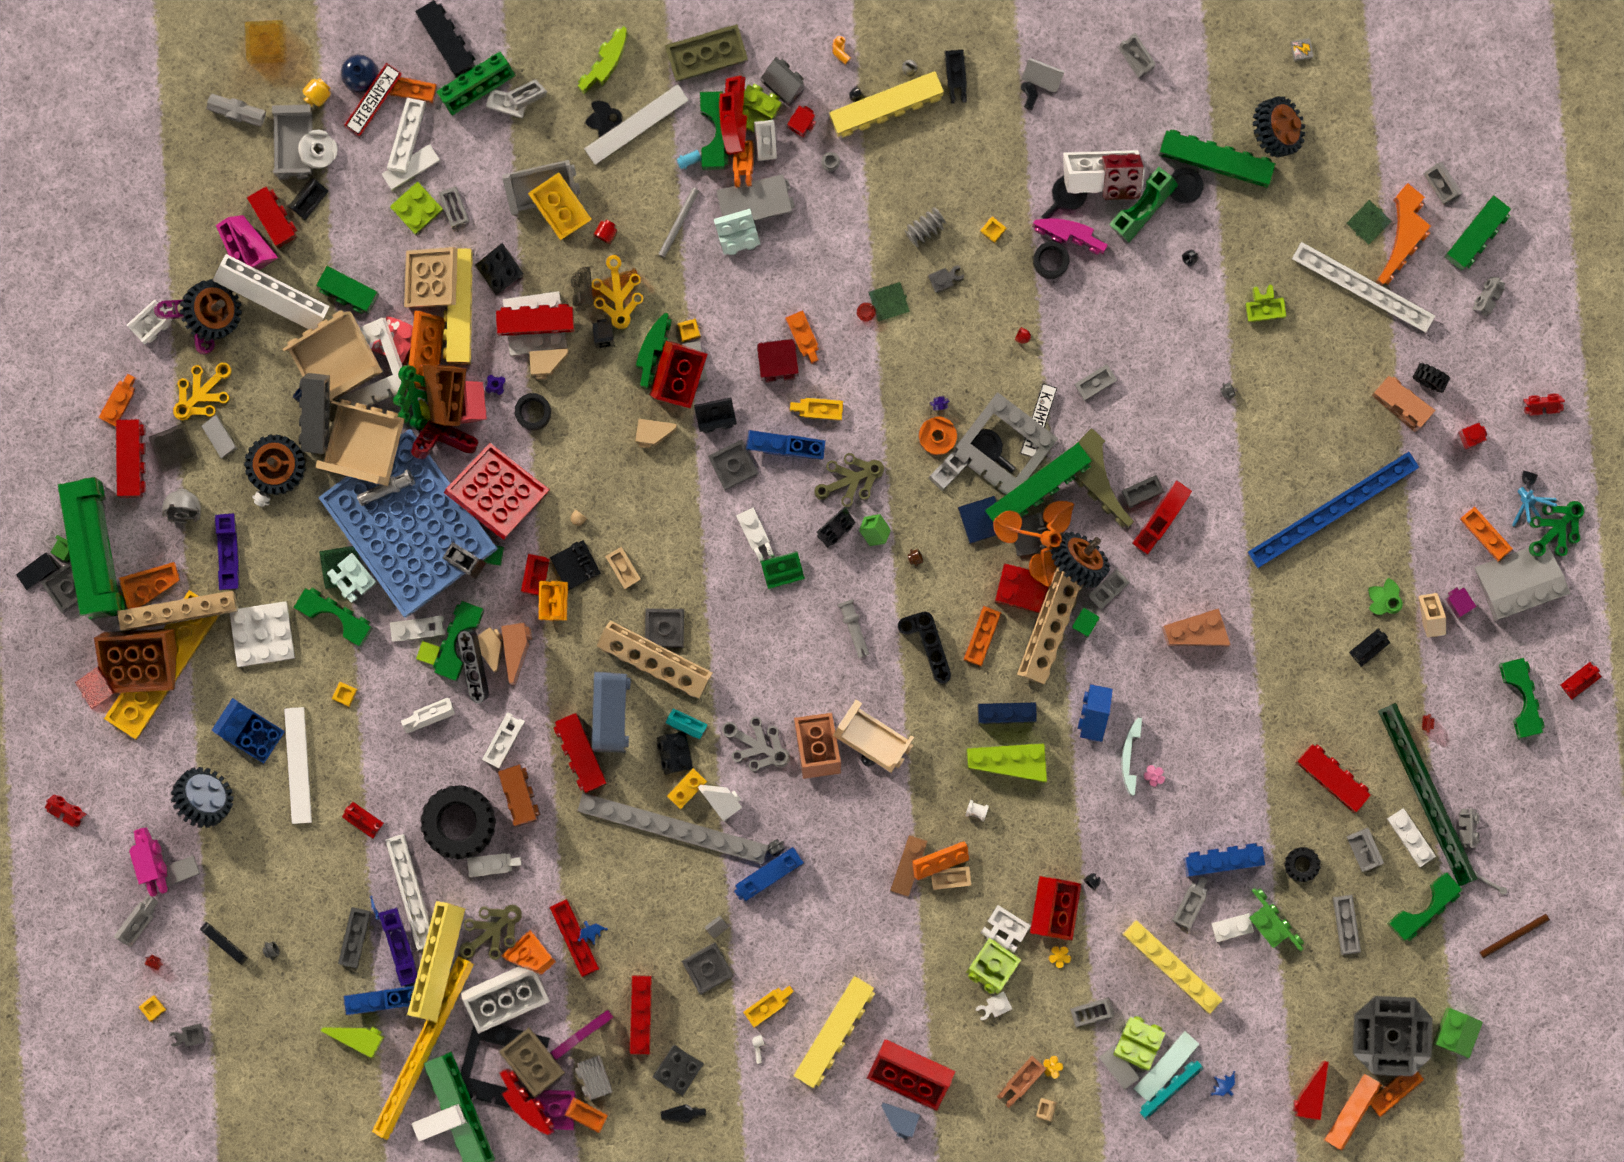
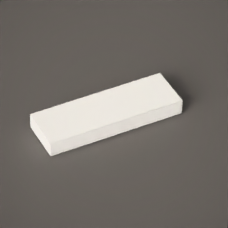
M429 144L411 156L406 174L387 170L382 173V176L393 191L440 162V159Z
M459 1104L411 1124L418 1141L461 1125L466 1121Z

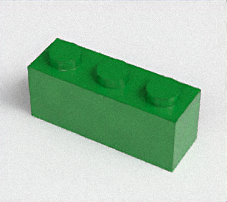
M326 266L316 284L318 289H320L319 293L326 297L330 295L336 297V302L344 306L347 304L353 306L352 310L361 315L364 312L370 313L379 296V293L374 289L329 266Z

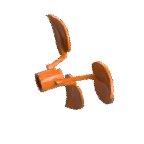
M1055 501L1046 506L1043 512V519L1048 523L1047 528L1050 531H1044L1042 534L1020 530L1022 519L1015 511H1005L994 520L995 534L1005 543L1016 542L1018 533L1039 537L1041 543L1047 546L1041 550V554H1035L1031 558L1029 571L1034 579L1048 587L1052 583L1057 567L1054 564L1056 560H1052L1051 557L1053 554L1048 550H1052L1053 547H1058L1061 544L1062 537L1060 533L1064 532L1071 522L1072 511L1075 505L1072 502Z

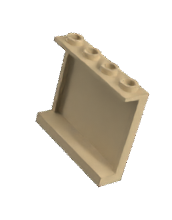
M341 310L332 315L333 318L328 321L326 319L318 323V328L303 332V337L287 342L288 346L283 348V351L290 352L303 377L307 373L330 375V403L383 372L351 311L343 312Z
M340 399V402L332 401V404H336L338 407L324 462L317 460L315 468L388 486L405 419L397 417L398 413L387 410L386 414L382 413L383 409L372 406L371 410L366 409L367 405L356 403L355 406H352L351 401Z

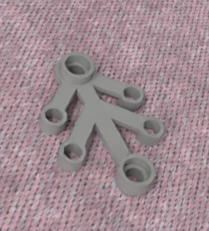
M753 717L750 721L757 740L737 730V726L733 722H727L723 725L722 732L726 737H736L753 747L743 751H734L732 759L735 762H740L743 758L765 753L770 757L749 762V769L751 771H757L759 768L774 764L776 767H785L789 763L790 754L786 749L781 748L778 737L779 731L776 726H770L767 729L768 736L772 738L774 747L772 749L766 745L761 727L762 720L759 717ZM754 719H758L760 721V724L758 726H754L752 724V721ZM729 726L733 727L734 729L733 733L731 734L726 732V729ZM771 728H775L777 730V733L775 735H771L769 733V730ZM737 752L741 754L739 760L734 758V754ZM779 754L784 756V760L781 762L777 760ZM752 762L758 763V767L756 769L751 768Z

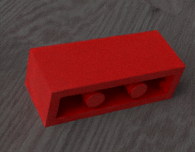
M267 186L247 197L277 249L297 238L295 232L298 230L292 221L288 223L285 218L288 214L283 205L278 206L276 202L278 197L273 189L269 191Z

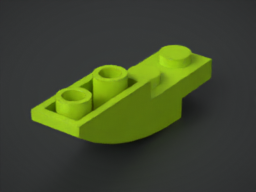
M625 26L621 29H616L611 36L612 39L600 46L598 55L601 61H596L591 67L592 71L588 75L584 74L579 79L578 89L583 94L597 81L603 86L615 71L626 45L628 32Z

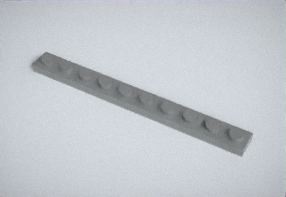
M582 793L578 812L761 864L764 862L768 848L766 844Z

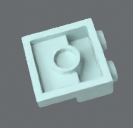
M751 209L714 219L724 255H734L739 250L746 248L752 250L757 245H760Z

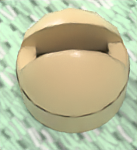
M576 509L571 515V522L576 526L584 524L588 519Z

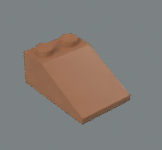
M525 623L501 626L508 680L512 686L517 683L530 645L529 640H532L531 628L527 627Z
M832 713L794 718L803 779L841 774L837 738L833 736L835 727Z

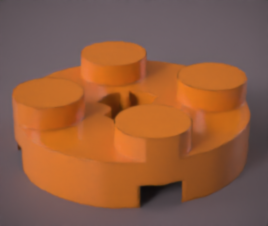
M944 417L930 418L920 428V445L926 452L932 455L948 453L955 446L957 440V432L954 425ZM940 431L943 439L936 441L932 434Z

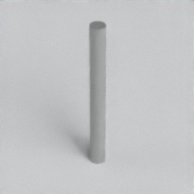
M692 188L658 254L659 256L666 257L699 193V190L696 188Z

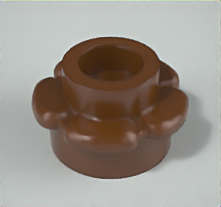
M910 549V554H908L909 562L911 565L914 564L918 567L919 564L923 563L922 554L919 549Z

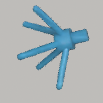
M1524 487L1519 488L1517 492L1520 494V500L1523 504L1512 526H1516L1524 509L1527 522L1530 523L1529 508L1532 509L1535 516L1541 518L1534 507L1536 502L1556 507L1557 504L1554 502L1557 499L1535 497L1532 490L1527 492Z

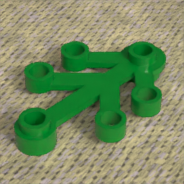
M411 365L402 366L398 372L401 384L397 395L393 399L394 405L402 407L397 417L404 418V423H407L410 419L408 410L410 405H412L414 415L410 420V426L416 430H423L428 421L422 416L418 397L428 403L427 392L415 388L414 381L421 383V386L426 388L424 376L416 374L415 367ZM406 389H408L407 395H406V397H405V396H404L405 391H406Z
M1578 501L1569 502L1567 506L1553 507L1545 504L1542 507L1543 514L1547 516L1554 513L1565 514L1561 519H1543L1539 516L1531 518L1529 525L1532 528H1539L1541 526L1552 527L1539 541L1532 542L1529 545V552L1532 556L1539 557L1544 555L1546 545L1557 534L1558 546L1555 547L1554 552L1559 557L1565 556L1568 552L1566 547V525L1570 521L1571 533L1568 534L1567 540L1571 544L1580 541L1579 519L1584 515V506ZM1547 506L1551 508L1550 513L1546 510ZM1573 507L1576 509V514L1572 512ZM1534 519L1538 521L1537 526L1534 524ZM1573 534L1576 536L1575 541L1572 540ZM1534 546L1538 548L1537 553L1534 552ZM1560 547L1563 549L1562 554L1559 552Z

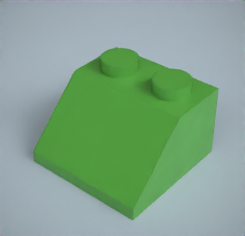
M1446 1008L1433 1044L1470 1058L1483 1022L1454 1009Z

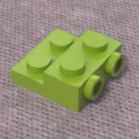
M748 84L744 91L743 114L747 116L746 129L755 133L754 122L774 120L782 106V102L779 101L780 98L773 93L767 95L762 92L764 89L759 85L753 84L751 86Z
M989 938L966 972L969 974L968 978L975 983L979 981L984 984V989L987 992L998 994L1021 959Z
M1130 1017L1126 1022L1113 1055L1149 1071L1166 1033L1162 1032V1028L1158 1025L1152 1024L1149 1026L1145 1024V1020L1141 1017Z

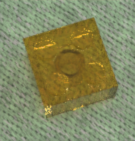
M283 20L245 22L246 60L249 64L287 62L286 25Z

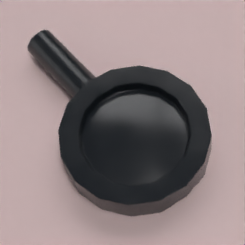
M1180 168L1171 174L1178 183V186L1170 194L1174 201L1180 204H1189L1195 202L1200 197L1203 191V180L1197 171L1191 168Z
M1064 176L1060 177L1054 183L1051 193L1055 203L1041 218L1049 219L1059 208L1067 211L1077 210L1085 203L1088 192L1068 193Z
M981 429L970 444L994 462H998L1012 474L1016 467L1001 456L1003 444L999 435L990 429Z

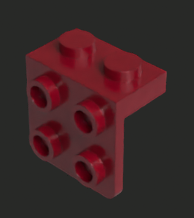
M1111 154L1102 156V165L1105 171L1104 200L1139 199L1141 197L1144 170L1140 154Z
M793 339L757 344L761 381L772 383L776 382V379L784 378L785 381H789L799 377L795 341Z

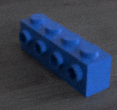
M1257 843L1246 844L1245 849H1238V846L1226 847L1227 851L1219 852V849L1207 850L1208 854L1200 855V851L1188 853L1189 857L1184 858L1186 876L1265 865L1263 846H1257Z

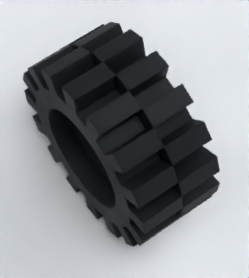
M1419 363L1413 375V379L1416 382L1441 393L1444 392L1450 381V377L1445 372H1441L1440 369L1424 363Z
M1300 847L1290 851L1284 863L1285 871L1289 877L1299 882H1307L1314 879L1321 868L1318 854L1307 847ZM1300 857H1305L1310 862V867L1306 872H1300L1295 867V862Z

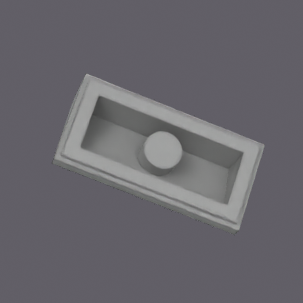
M1029 58L1022 75V80L1056 93L1065 71Z
M1443 162L1437 163L1423 173L1443 205L1462 194Z
M217 415L202 425L203 430L221 459L238 449Z

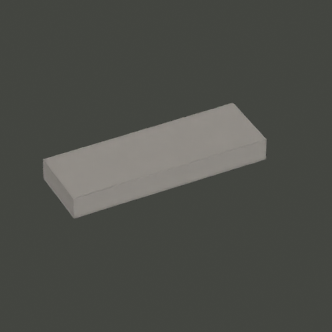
M1353 896L1332 897L1341 955L1360 953Z

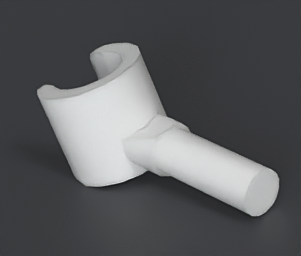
M758 1035L752 1039L756 1052V1062L760 1064L761 1053L759 1047L765 1044L762 1036Z

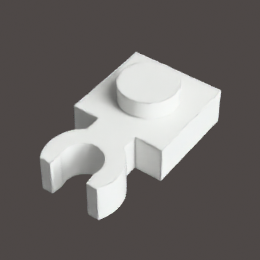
M1003 991L987 999L988 1005H980L976 1008V1011L984 1009L985 1015L980 1019L985 1020L989 1017L990 1013L997 1017L1011 1010L1012 1007Z

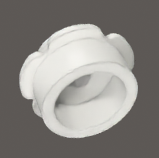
M257 491L252 496L255 499L254 503L260 507L270 504L269 500L271 497L266 493Z

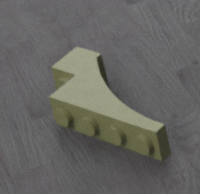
M1091 428L1078 441L1092 460V463H1090L1091 468L1084 473L1079 471L1074 475L1075 479L1073 481L1080 488L1084 487L1089 491L1087 495L1093 501L1098 500L1102 504L1101 508L1108 515L1111 513L1116 517L1114 521L1121 528L1125 526L1128 529L1134 521L1124 511L1110 487L1103 459V444L1105 440Z

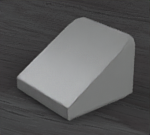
M718 916L705 926V929L712 938H716L728 929V925L721 916Z

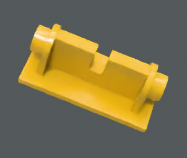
M693 768L667 797L682 809L699 791L698 787L704 785L707 781Z

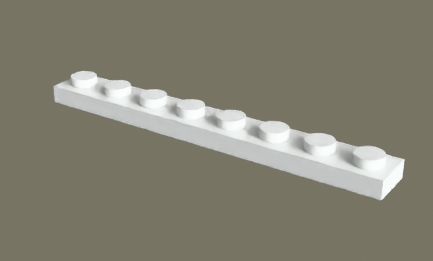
M1303 242L1300 243L1292 257L1293 260L1424 332L1428 330L1435 317L1432 313Z

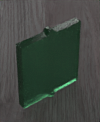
M1368 200L1346 224L1356 232V236H1360L1369 245L1392 221L1382 212L1381 208L1379 209Z
M900 282L869 291L872 302L871 308L874 309L878 322L910 312L906 301L907 295H904Z

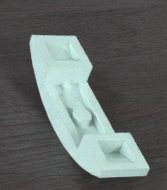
M1137 718L1132 724L1122 750V776L1129 795L1132 796L1135 795L1137 777L1129 775L1132 738H1140L1142 718Z
M1184 1031L1133 1089L1146 1101L1150 1100L1182 1066L1199 1043Z

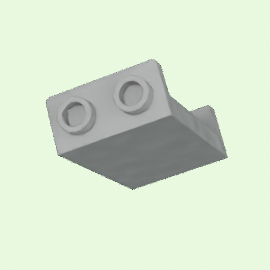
M311 105L272 106V114L274 115L273 174L282 180L289 179V176H297L298 179H308V176H313V168L302 163L298 147L301 138L310 131H313Z
M566 160L503 174L502 178L511 215L519 214L521 210L537 207L528 193L558 172L578 199L577 195L581 194L579 184L574 183L573 176H577L575 166L570 165V161Z
M783 174L753 181L752 186H747L745 183L741 184L738 188L733 186L716 190L722 216L751 209L753 220L758 221L786 213L790 215L792 214V209L795 208L793 197L789 198L787 192L790 190L788 179L784 180Z

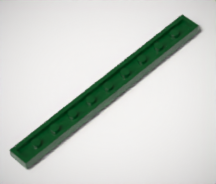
M1394 703L1378 710L1458 885L1462 886L1477 880V876L1397 704Z

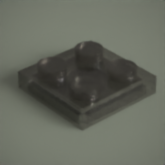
M582 267L571 277V286L574 287L572 303L576 311H584L593 305L590 267Z
M185 423L149 436L163 473L199 459Z

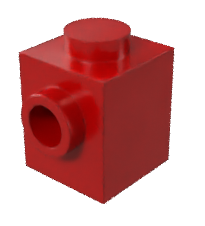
M799 105L787 123V128L804 137L807 131L811 132L816 125L814 111L807 106L802 107Z
M1480 423L1461 429L1458 432L1465 450L1487 440L1486 429Z

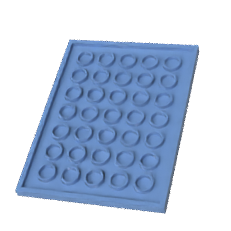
M411 429L400 436L390 477L403 474L408 469L414 478L415 485H409L402 488L398 493H389L361 506L357 495L381 484L346 476L318 497L404 618L410 616L466 574L442 558L452 542L482 561L498 549L478 520L444 494L445 489L451 483L430 454L424 459L415 458L411 454L413 443L417 438Z

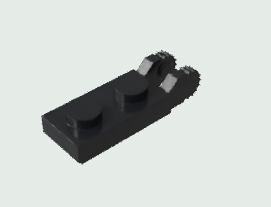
M964 49L945 51L950 103H955L954 89L961 88L962 103H966L967 81Z

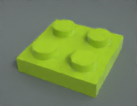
M418 181L389 206L415 235L443 211V208Z

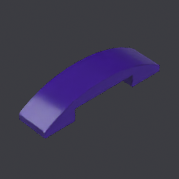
M235 514L215 515L218 541L219 590L239 589V556Z
M395 907L379 912L378 915L395 963L400 986L416 982L418 972L398 908Z

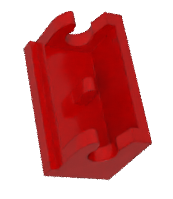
M528 554L521 588L522 593L539 596V581H546L550 562L549 558Z

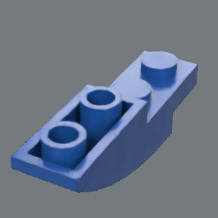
M749 430L746 450L763 452L765 454L823 460L826 440Z
M414 986L343 996L345 1014L352 1015L410 1006Z

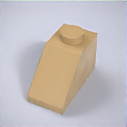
M568 349L529 351L531 376L537 380L547 379V376L552 375L569 356Z
M639 419L635 442L641 448L650 449L651 446H656L677 430V424Z
M1438 593L1418 596L1422 623L1427 638L1446 635V616Z
M489 627L478 635L481 655L496 673L499 669L503 646L500 640L503 637L497 629L493 631Z

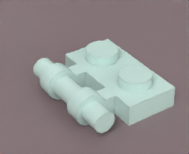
M353 553L338 564V567L342 570L339 574L333 569L327 573L331 578L332 584L337 585L342 591V596L351 603L357 599L353 592L358 590L363 595L377 583ZM346 576L352 582L350 587H347L342 581Z

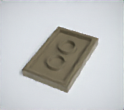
M530 1027L499 1051L534 1098L565 1074L564 1070Z

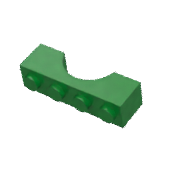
M723 91L700 92L701 115L708 117L716 127L714 139L707 146L701 148L702 170H725V164H729L728 154L724 151L725 145L719 113L720 94Z
M1158 166L1147 179L1145 191L1138 202L1127 210H1121L1109 225L1119 236L1130 243L1175 190L1178 183L1170 174Z
M311 587L308 590L305 588L293 608L310 618H314L321 613L337 615L343 624V637L362 647L373 629L369 626L371 622L363 617L357 619L353 616L354 612L346 607L343 610L336 606L338 602L329 597L325 600L320 597L321 592Z
M464 601L456 605L453 613L456 617L454 622H450L448 625L447 633L449 635L447 640L442 641L440 646L441 656L436 658L433 665L435 674L456 682L458 681L463 668V662L458 658L455 648L458 635L461 631L468 628L479 627L485 611L483 608Z
M1521 658L1500 663L1499 668L1503 683L1515 686L1523 697V709L1519 716L1513 720L1517 739L1543 733L1545 728L1542 717L1539 718L1538 710H1540L1538 699L1534 698L1533 691H1535L1533 680H1530L1528 675L1530 673L1528 661L1525 662V659Z
M1444 872L1430 884L1432 900L1425 911L1419 914L1400 911L1387 923L1402 941L1412 940L1418 934L1416 931L1420 927L1425 928L1432 922L1430 919L1435 914L1437 916L1446 909L1445 905L1449 901L1453 903L1461 896L1459 892L1462 891V888L1447 872Z

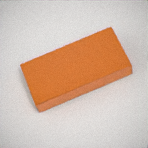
M576 1098L572 1099L565 1113V1116L597 1133H600L608 1117L605 1113Z

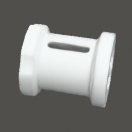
M970 800L965 816L968 817L970 815L984 822L989 805L983 806Z

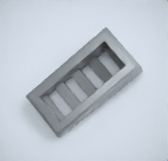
M1109 997L1070 1009L1076 1027L1114 1016ZM1101 1004L1105 1005L1107 1014L1103 1013ZM1093 1006H1097L1099 1013L1098 1017H1096ZM1086 1008H1089L1091 1019H1088ZM1079 1010L1082 1011L1084 1021L1080 1020Z

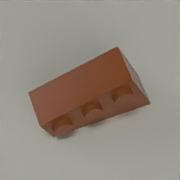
M422 364L431 422L446 426H460L467 369L455 366Z
M519 764L498 771L508 802L507 805L513 818V825L519 827L538 821V816L541 814L538 805H534L532 797H535L532 786L528 787L526 779L529 778L526 767L522 768Z

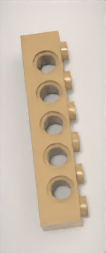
M1056 567L1052 583L1047 591L1017 673L1021 677L1040 684H1045L1050 676V668L1056 659L1058 646L1063 640L1065 627L1069 624L1071 611L1076 605L1078 592L1082 588V586L1077 585V582H1071L1070 576L1066 578L1064 576L1065 572L1058 570L1059 567ZM1065 587H1067V592H1066V594H1064V588H1065ZM1060 604V611L1058 612L1057 607ZM1045 641H1047V646H1046V648H1044V642H1045ZM1040 658V661H1041V662H1040V665L1038 666V665H1037V661H1038V659Z
M227 591L117 611L120 630L128 632L238 612L235 593Z
M611 620L605 627L597 644V647L601 648L603 652L611 653L621 661L634 665L638 670L646 671L652 674L654 678L668 682L672 687L685 691L691 697H701L713 674L709 670ZM617 641H620L623 646L618 645ZM634 650L639 651L640 655L636 654ZM651 658L655 659L657 661V664L653 663L651 661ZM668 667L672 668L674 672L669 671ZM685 676L690 677L692 681H688Z

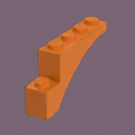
M1408 183L1393 200L1397 207V232L1389 261L1375 282L1381 286L1384 283L1388 285L1395 277L1392 273L1396 268L1400 271L1406 263L1405 257L1408 254L1412 256L1419 248L1416 246L1419 240L1424 241L1430 234L1428 229L1431 225L1415 213H1418L1423 207L1424 203L1422 201L1425 196Z

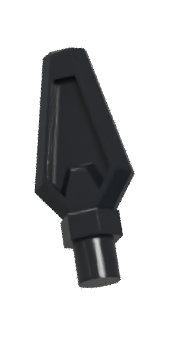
M687 1104L661 1111V1120L688 1123L693 1118H699V1116H706V1108H692Z

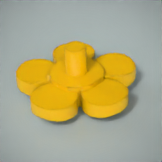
M1054 946L1051 952L1055 955H1050L1049 961L1051 963L1056 962V967L1062 968L1064 966L1063 961L1065 963L1071 961V957L1066 955L1069 951L1068 948L1063 946L1059 950L1057 946Z
M1051 1056L1050 1060L1045 1059L1043 1062L1044 1067H1046L1044 1074L1047 1077L1052 1076L1056 1079L1060 1076L1059 1071L1063 1070V1064L1058 1063V1057Z

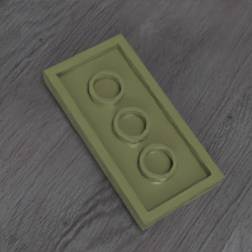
M738 24L665 45L675 82L748 61Z

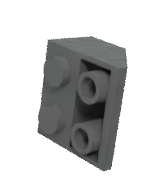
M775 57L761 76V82L789 107L804 91V78L796 71L793 73L789 69L790 65L784 59L779 60Z

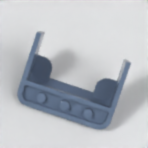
M594 672L592 750L595 752L626 753L625 747H629V736H625L626 692L631 687V678H628L627 674Z

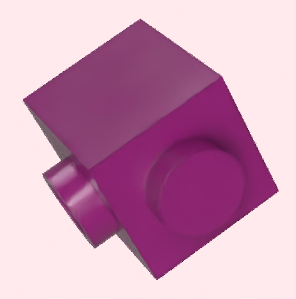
M1458 587L1448 592L1449 597L1445 599L1457 618L1477 607L1464 587L1460 590Z

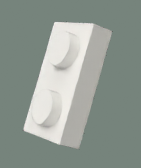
M153 300L127 324L144 345L147 342H153L160 330L164 331L171 325L170 321L172 319H159L155 315L154 308L158 304L156 300ZM161 307L160 311H163L165 314L166 311Z

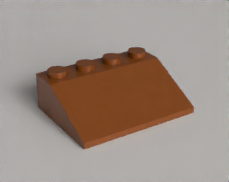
M174 628L103 632L94 637L102 694L175 689L177 645Z

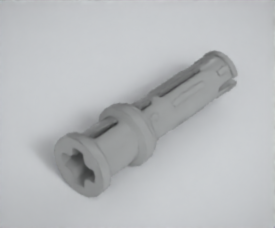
M407 469L403 474L390 477L388 486L378 485L364 493L358 494L357 499L360 505L364 506L389 493H398L404 487L415 485L414 478Z
M851 599L837 604V606L842 611L843 623L847 624L858 658L863 657L861 649H863L865 656L870 653L858 623L859 614H856L853 606L854 600Z

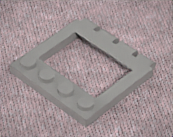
M997 392L957 444L956 448L958 451L954 456L963 463H966L969 458L972 459L968 466L979 475L985 469L987 473L983 478L993 486H996L999 481L1002 482L999 490L1007 495L1030 477L1058 438ZM993 413L1039 447L1016 478L970 444Z

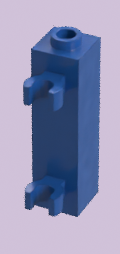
M792 847L735 885L737 889L734 892L740 900L744 899L747 901L804 863L794 847Z

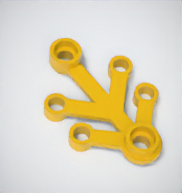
M610 255L606 259V266L611 270L613 291L605 286L599 278L593 279L591 285L593 289L601 291L615 302L616 311L605 304V300L601 297L594 300V306L597 309H602L612 317L611 321L614 327L624 329L630 324V313L637 304L643 302V296L641 293H634L631 302L624 310L623 300L634 286L641 282V277L638 274H632L628 283L621 290L618 270L621 266V259L617 255ZM612 259L617 260L616 266L610 265ZM633 276H637L639 278L637 283L632 282L631 279ZM595 281L601 282V286L599 288L594 287L593 284ZM635 295L641 296V300L639 302L634 301ZM599 299L603 301L601 307L596 305V301ZM619 316L624 317L623 323L617 321Z
M219 363L215 369L216 374L202 387L201 376L203 368L199 365H194L191 369L193 374V396L188 401L187 389L190 383L185 378H181L178 381L179 402L173 408V414L177 419L187 420L191 415L213 417L216 414V409L212 405H207L205 408L193 407L198 401L220 402L222 404L229 402L230 396L226 392L207 394L222 378L230 377L232 369L227 363ZM195 368H200L199 374L194 373ZM223 368H227L228 372L226 374H221ZM182 381L187 382V385L184 388L180 386V383ZM222 395L227 396L225 401H221L220 397ZM181 408H186L185 414H180ZM213 408V413L207 414V409Z

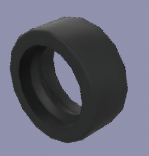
M1057 242L1041 244L1036 249L1033 257V266L1036 272L1046 279H1056L1062 276L1069 265L1067 249ZM1054 249L1061 254L1062 265L1058 270L1047 271L1041 266L1040 257L1044 251Z
M528 393L517 401L514 414L518 423L523 428L539 430L548 424L551 418V408L548 401L542 395ZM529 401H537L544 408L542 419L536 423L527 422L522 416V408Z

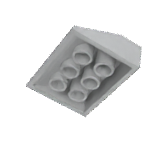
M1548 544L1546 545L1545 554L1539 557L1532 556L1529 548L1507 555L1499 562L1494 560L1474 567L1494 621L1570 594L1564 575ZM1534 546V552L1537 553L1538 548Z

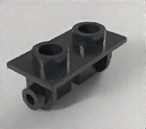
M1378 628L1349 653L1362 667L1389 645L1390 641L1387 639L1388 636Z

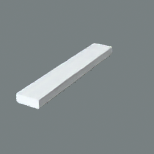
M677 84L591 143L584 150L593 163L597 164L687 102V97Z
M304 707L286 708L284 711L292 824L312 823Z
M402 834L385 839L415 945L417 951L425 947L430 921L406 838Z

